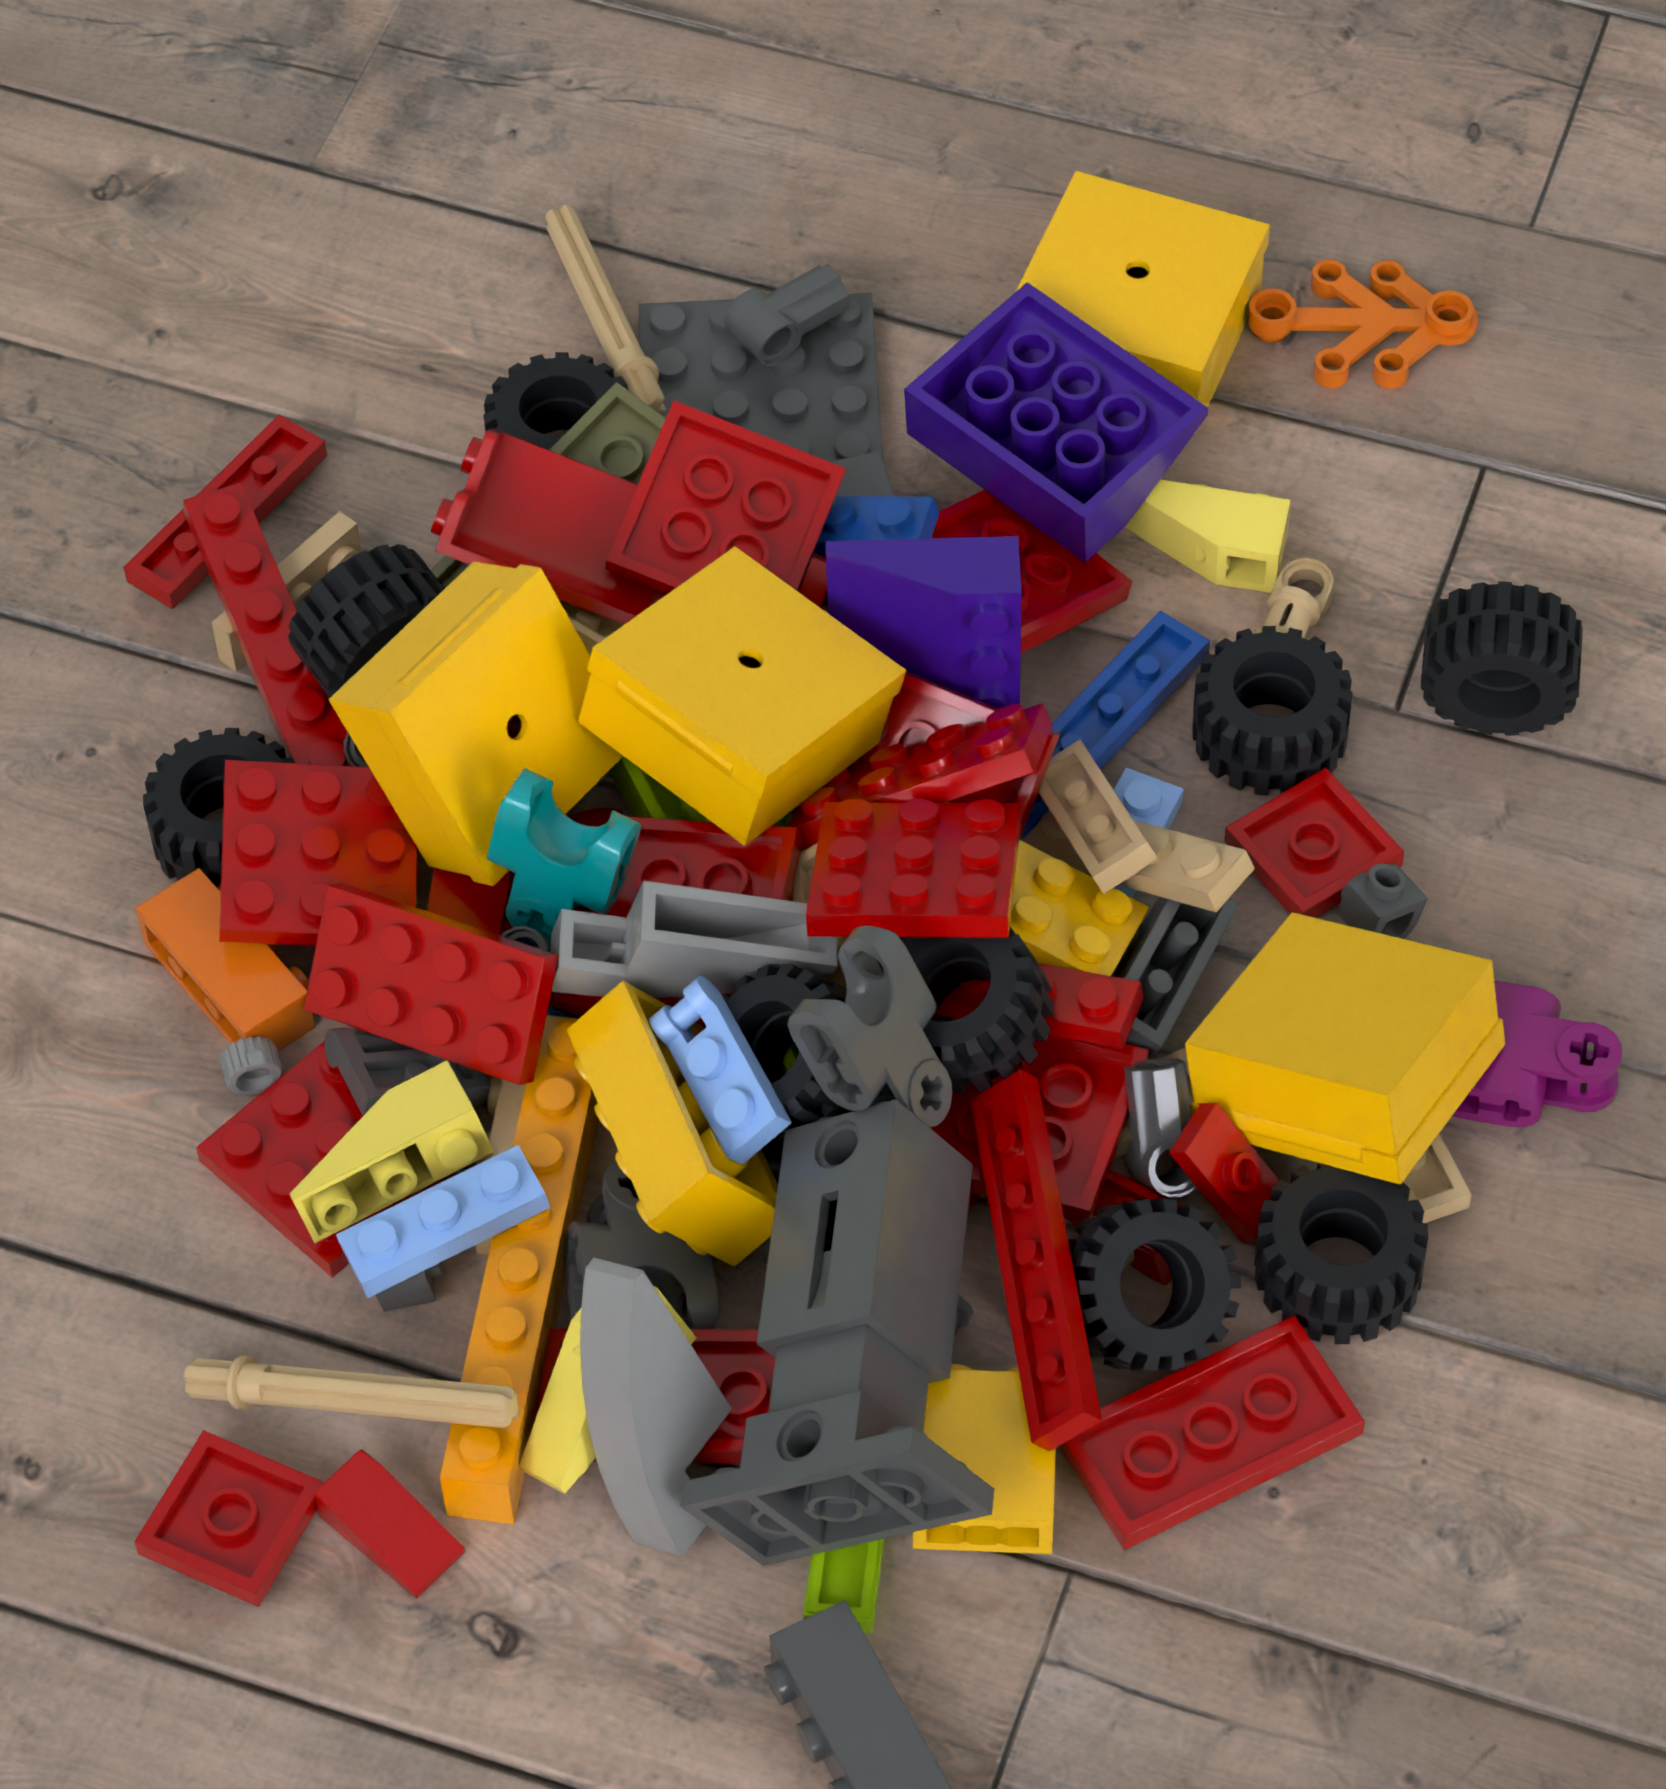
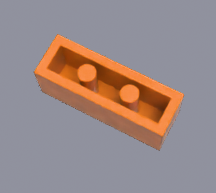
M200 868L135 907L143 942L230 1044L239 1041V1039L260 1036L261 1038L265 1037L268 1040H272L278 1052L315 1028L313 1013L304 1010L309 980L297 966L288 969L278 958L279 953L275 944L219 942L221 884L215 886Z

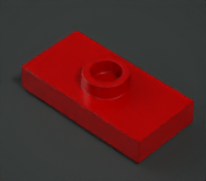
M1217 1102L1200 1103L1169 1151V1154L1241 1242H1257L1261 1208L1264 1200H1271V1190L1279 1179Z

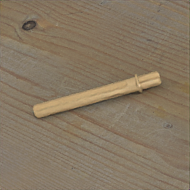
M565 204L559 209L551 208L545 216L548 223V233L611 367L614 369V377L622 376L628 385V391L663 415L666 410L663 403L665 397L657 382L659 378L658 367L642 351L575 209Z
M240 1355L234 1361L197 1358L193 1361L192 1365L185 1367L183 1378L186 1381L185 1392L187 1395L196 1399L227 1401L233 1408L238 1410H248L254 1404L506 1428L510 1425L511 1421L517 1419L520 1409L517 1405V1392L509 1386L260 1364L254 1357L248 1355Z

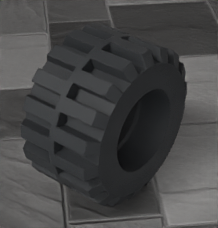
M555 352V358L544 359L543 354L530 357V364L524 366L518 362L508 369V378L498 377L492 384L493 394H487L484 402L485 414H483L485 433L487 430L494 428L550 450L563 435L553 436L546 435V433L557 430H569L616 382L627 390L628 385L622 376L614 377V369L606 363L594 365L593 357L581 354L577 359L569 358L568 352Z
M386 544L376 546L368 552L364 550L353 555L347 561L338 564L310 588L311 591L302 598L296 607L298 612L290 620L288 627L291 630L288 635L289 643L320 686L331 697L445 588L418 553L413 549H408L406 545L396 544L389 547Z
M1498 581V584L1488 585L1482 582L1471 584V589L1468 590L1458 588L1450 592L1448 599H1439L1433 605V612L1428 613L1426 620L1421 674V690L1424 691V700L1428 706L1435 707V713L1442 719L1453 720L1455 726L1465 730L1470 728L1479 730L1481 734L1504 733L1505 736L1519 735V732L1524 731L1534 733L1544 730L1545 724L1555 725L1564 719V713L1572 712L1576 706V698L1579 697L1583 634L1581 620L1576 619V611L1570 605L1561 604L1560 597L1551 592H1539V587L1528 584L1518 586L1512 585V582Z
M1262 626V633L1255 634L1248 628L1238 631L1236 633V641L1234 642L1224 638L1215 645V654H1206L1201 662L1200 673L1196 675L1192 736L1193 740H1196V752L1201 761L1209 760V771L1217 778L1225 775L1229 776V786L1242 790L1245 785L1255 788L1254 794L1268 796V789H1279L1282 794L1324 768H1327L1332 773L1337 768L1338 758H1343L1347 747L1353 695L1349 670H1342L1343 659L1336 651L1325 653L1326 642L1316 636L1310 640L1302 638V630L1289 627L1288 633L1276 632V626ZM1263 704H1273L1286 707L1295 713L1283 717H1268L1257 714L1248 708Z
M225 728L224 734L213 735L211 729L198 732L199 739L193 742H189L184 738L174 744L175 753L173 755L163 753L155 762L157 772L148 773L145 781L147 793L143 794V806L156 860H160L161 869L169 879L176 877L177 881L200 868L215 886L221 884L222 821H208L203 818L209 813L223 808L225 760L295 763L293 757L286 758L285 748L278 742L273 741L266 745L264 734L251 731L247 736L240 735L239 728Z
M1011 926L1009 938L899 937L909 951L936 1004L935 1014L923 1031L939 1061L949 1073L953 1093H966L968 1084L971 1083L979 1092L988 1090L993 1086L992 1079L999 1076L1005 1079L1015 1073L1014 1067L1022 1060L1029 1065L1038 1055L1033 1045L1036 1040L1046 1042L1051 1028L1044 1018L1054 1016V1001L1048 994L1052 988L1047 976L1019 934H1015ZM974 980L990 981L985 998L971 1013L953 1021H936L940 1005L961 983Z
M781 964L779 969L771 965L757 969L756 979L744 975L735 982L736 992L732 995L724 993L722 996L792 1122L774 1140L784 1143L785 1130L817 1122L823 1117H834L852 1112L853 1110L837 1105L826 1096L800 1051L791 1069L781 1078L782 1061L788 1047L793 1042L787 1024L789 1017L802 999H831L845 1002L846 988L807 969L803 970L790 964Z
M1317 1163V1169L1311 1172L1305 1165L1292 1170L1290 1183L1280 1179L1271 1190V1200H1264L1260 1211L1254 1262L1256 1266L1255 1281L1257 1289L1264 1291L1263 1303L1271 1313L1282 1310L1281 1321L1295 1315L1301 1326L1307 1328V1335L1311 1340L1320 1342L1322 1334L1335 1336V1344H1350V1336L1357 1334L1361 1336L1363 1342L1378 1337L1380 1325L1389 1331L1401 1323L1402 1311L1410 1313L1416 1303L1418 1290L1421 1289L1428 1242V1224L1422 1223L1424 1210L1419 1200L1408 1201L1410 1188L1404 1182L1401 1185L1391 1184L1388 1181ZM1325 1238H1346L1360 1243L1374 1256L1362 1263L1338 1265L1317 1257L1308 1249V1246Z
M1164 1198L1123 1201L1121 1204L1107 1205L1096 1210L1097 1217L1084 1218L1074 1227L1079 1237L1077 1239H1068L1090 1357H1103L1104 1365L1116 1369H1130V1371L1173 1370L1185 1367V1361H1199L1208 1355L1210 1351L1206 1346L1207 1343H1221L1229 1331L1221 1324L1222 1319L1236 1317L1239 1303L1229 1300L1230 1289L1241 1288L1240 1273H1229L1227 1263L1237 1259L1232 1245L1219 1246L1216 1240L1224 1232L1215 1221L1201 1222L1200 1219L1203 1212L1191 1205L1177 1206V1200ZM1143 1244L1153 1248L1163 1257L1172 1277L1170 1303L1163 1315L1149 1326L1139 1322L1129 1312L1123 1301L1120 1288L1121 1273L1125 1262L1131 1253Z

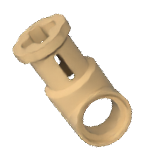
M1311 558L1296 559L1286 564L1281 570L1268 598L1269 613L1263 626H1276V632L1288 633L1289 627L1302 630V638H1304L1308 628L1317 624L1320 616L1325 614L1332 605L1334 578L1326 564ZM1300 580H1312L1318 583L1323 590L1317 596L1312 597L1309 592L1291 585ZM1262 627L1255 629L1253 634L1262 633Z

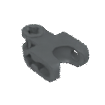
M868 925L856 927L841 945L837 955L846 980L847 993L845 1002L831 999H802L788 1020L787 1026L791 1037L822 1091L837 1105L848 1110L863 1111L876 1102L896 1099L928 1127L937 1126L945 1119L950 1109L952 1083L947 1069L939 1061L923 1031L935 1014L936 1004L909 951L896 933ZM877 960H878V961L880 962V964L883 966L884 971H882V969H881V967L879 966Z
M616 1161L612 1162L602 1178V1195L595 1198L587 1212V1222H572L566 1233L563 1248V1268L571 1319L582 1307L585 1268L595 1257L643 1270L652 1285L660 1290L689 1329H714L720 1307L711 1255H699L684 1240L668 1232L660 1234L651 1229L638 1213L636 1203L640 1199L632 1181L623 1173Z

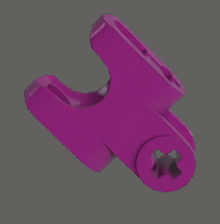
M1494 980L1498 1018L1503 1019L1505 1046L1452 1117L1508 1127H1526L1539 1121L1543 1104L1569 1108L1578 1112H1595L1609 1105L1614 1100L1618 1091L1617 1070L1622 1060V1044L1617 1035L1608 1027L1595 1022L1559 1019L1561 1011L1560 1001L1552 993L1544 989ZM1589 1042L1594 1044L1593 1052L1587 1051ZM1581 1083H1587L1586 1092L1580 1091Z

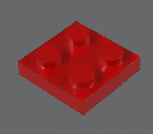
M1327 768L1322 769L1225 827L1224 842L1229 846L1247 851L1255 868L1252 873L1290 914L1293 912L1317 918L1340 904L1342 900L1340 895L1343 888L1358 874L1369 872L1376 864L1384 863L1390 865L1397 864L1399 867L1403 866L1404 850Z
M203 1430L134 1541L137 1552L143 1557L259 1607L317 1511L314 1495L324 1482Z

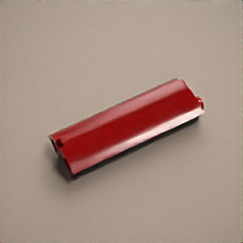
M494 428L486 431L483 440L477 437L472 438L460 469L461 472L469 474L466 486L463 490L456 493L453 501L447 498L442 500L431 528V533L440 536L435 549L436 552L469 565L475 561L517 568L520 564L540 567L559 600L624 625L667 595L604 569L606 559L638 484ZM813 553L798 592L820 608L827 593L826 557Z

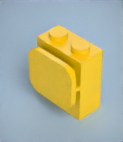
M951 1364L950 1378L928 1384L923 1432L934 1443L956 1460L963 1462L969 1470L995 1489L992 1515L913 1532V1549L1052 1554L1056 1448L1047 1451L1031 1443L1018 1367L1010 1368L1006 1371L972 1370L960 1364Z

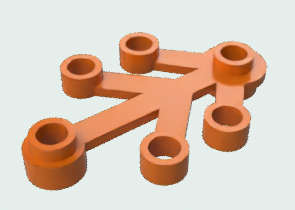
M1325 259L1314 265L1311 277L1313 293L1324 299L1339 297L1352 308L1296 307L1295 299L1289 293L1281 289L1269 288L1257 292L1251 298L1248 316L1250 329L1257 338L1268 343L1283 340L1291 331H1354L1334 348L1323 349L1315 357L1314 379L1319 385L1326 388H1338L1344 385L1349 378L1350 366L1392 333L1414 332L1395 349H1384L1378 352L1374 358L1373 379L1376 384L1386 389L1399 388L1408 379L1409 367L1438 344L1446 346L1463 344L1475 335L1478 327L1477 311L1473 307L1472 301L1466 295L1453 290L1440 291L1433 295L1406 275L1404 267L1393 260H1382L1372 266L1369 289L1347 274L1346 267L1339 261ZM1331 277V278H1334V279H1336V280H1334V281H1326V280H1324V279H1322V278ZM1382 278H1390V279H1393L1394 281L1387 282V281H1383V280H1381V279H1382ZM1399 297L1411 308H1393L1384 300ZM1326 366H1335V367H1338L1339 369H1337V370H1328V369H1326V368H1324V367H1326ZM1391 366L1397 368L1398 370L1389 371L1384 369V367Z

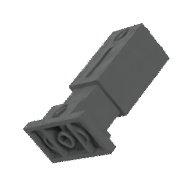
M896 1099L876 1102L863 1111H852L834 1117H823L817 1122L785 1130L757 1345L775 1358L768 1413L746 1419L740 1468H721L712 1475L687 1480L683 1483L680 1507L763 1566L992 1515L995 1489L969 1470L963 1462L956 1460L934 1443L923 1432L928 1384L950 1378L973 1164Z

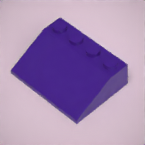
M1028 282L904 389L906 428L909 436L1084 562H1087L1129 523L1208 416V407Z
M1018 536L826 541L829 615L909 672L999 709L1011 704H1020L1022 592Z

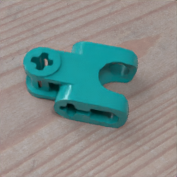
M523 768L500 804L487 860L515 873L506 907V917L511 926H526L546 934L551 939V933L561 909L574 910L576 907L584 906L599 914L607 915L627 879L642 824L613 810L609 821L599 827L577 823L567 817L557 807L552 795L553 781L527 768Z

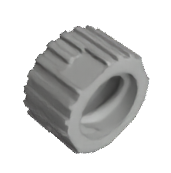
M257 1036L239 1039V1041L227 1046L219 1057L227 1089L236 1095L249 1096L261 1094L281 1076L282 1066L276 1045L273 1044L272 1040H268L265 1037Z

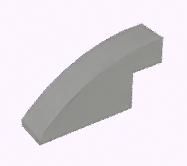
M643 880L627 918L561 909L551 933L550 953L559 955L551 992L605 996L624 980L653 998L684 997L683 989L698 976H703L721 994L735 993V982L744 975L756 979L757 969L768 965L777 969L780 968L781 964L795 965L819 976L834 973L837 968L838 937H807V903Z
M593 1257L586 1266L584 1275L580 1349L582 1388L588 1429L599 1471L613 1506L635 1543L683 1557L707 1526L680 1507L683 1483L690 1480L685 1470L732 1408L645 1272L641 1269Z

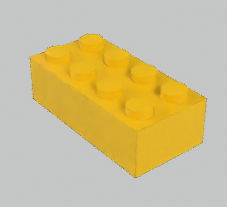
M1019 840L1010 926L1015 934H1019L1038 963L1114 977L1150 907L1115 888L1103 894L1091 876Z
M623 980L566 1029L577 1054V1057L574 1059L575 1067L592 1088L598 1102L594 1107L595 1113L600 1122L611 1132L618 1152L615 1154L616 1162L633 1183L640 1199L636 1203V1207L644 1222L657 1233L663 1234L668 1232L684 1240L699 1255L705 1256L710 1254L735 1267L771 1236L778 1184L762 1149L743 1165L727 1158L670 1050L658 1038L649 1023V1019L666 1004ZM697 1022L690 1027L695 1037L705 1028Z

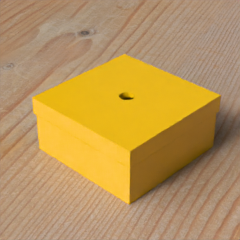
M1075 171L1017 290L1028 282L1208 407L1248 321L1250 300L1257 292L1261 291L1264 253L1269 244L1270 224Z
M733 547L592 647L587 667L590 677L578 723L743 846H746L879 743L893 697L900 692L907 670L740 549Z
M473 561L328 699L427 865L468 875L473 882L494 886L509 871L487 860V854L500 804L523 768H527L553 781V799L557 807L566 814L623 757V755L578 723L590 677V672L587 671L590 654L540 567L520 564L517 568Z
M1292 912L1185 1042L1193 1100L1190 1102L1191 1117L1200 1103L1217 1102L1251 1145L1401 1185L1505 1046L1503 1019L1498 1018L1492 960Z

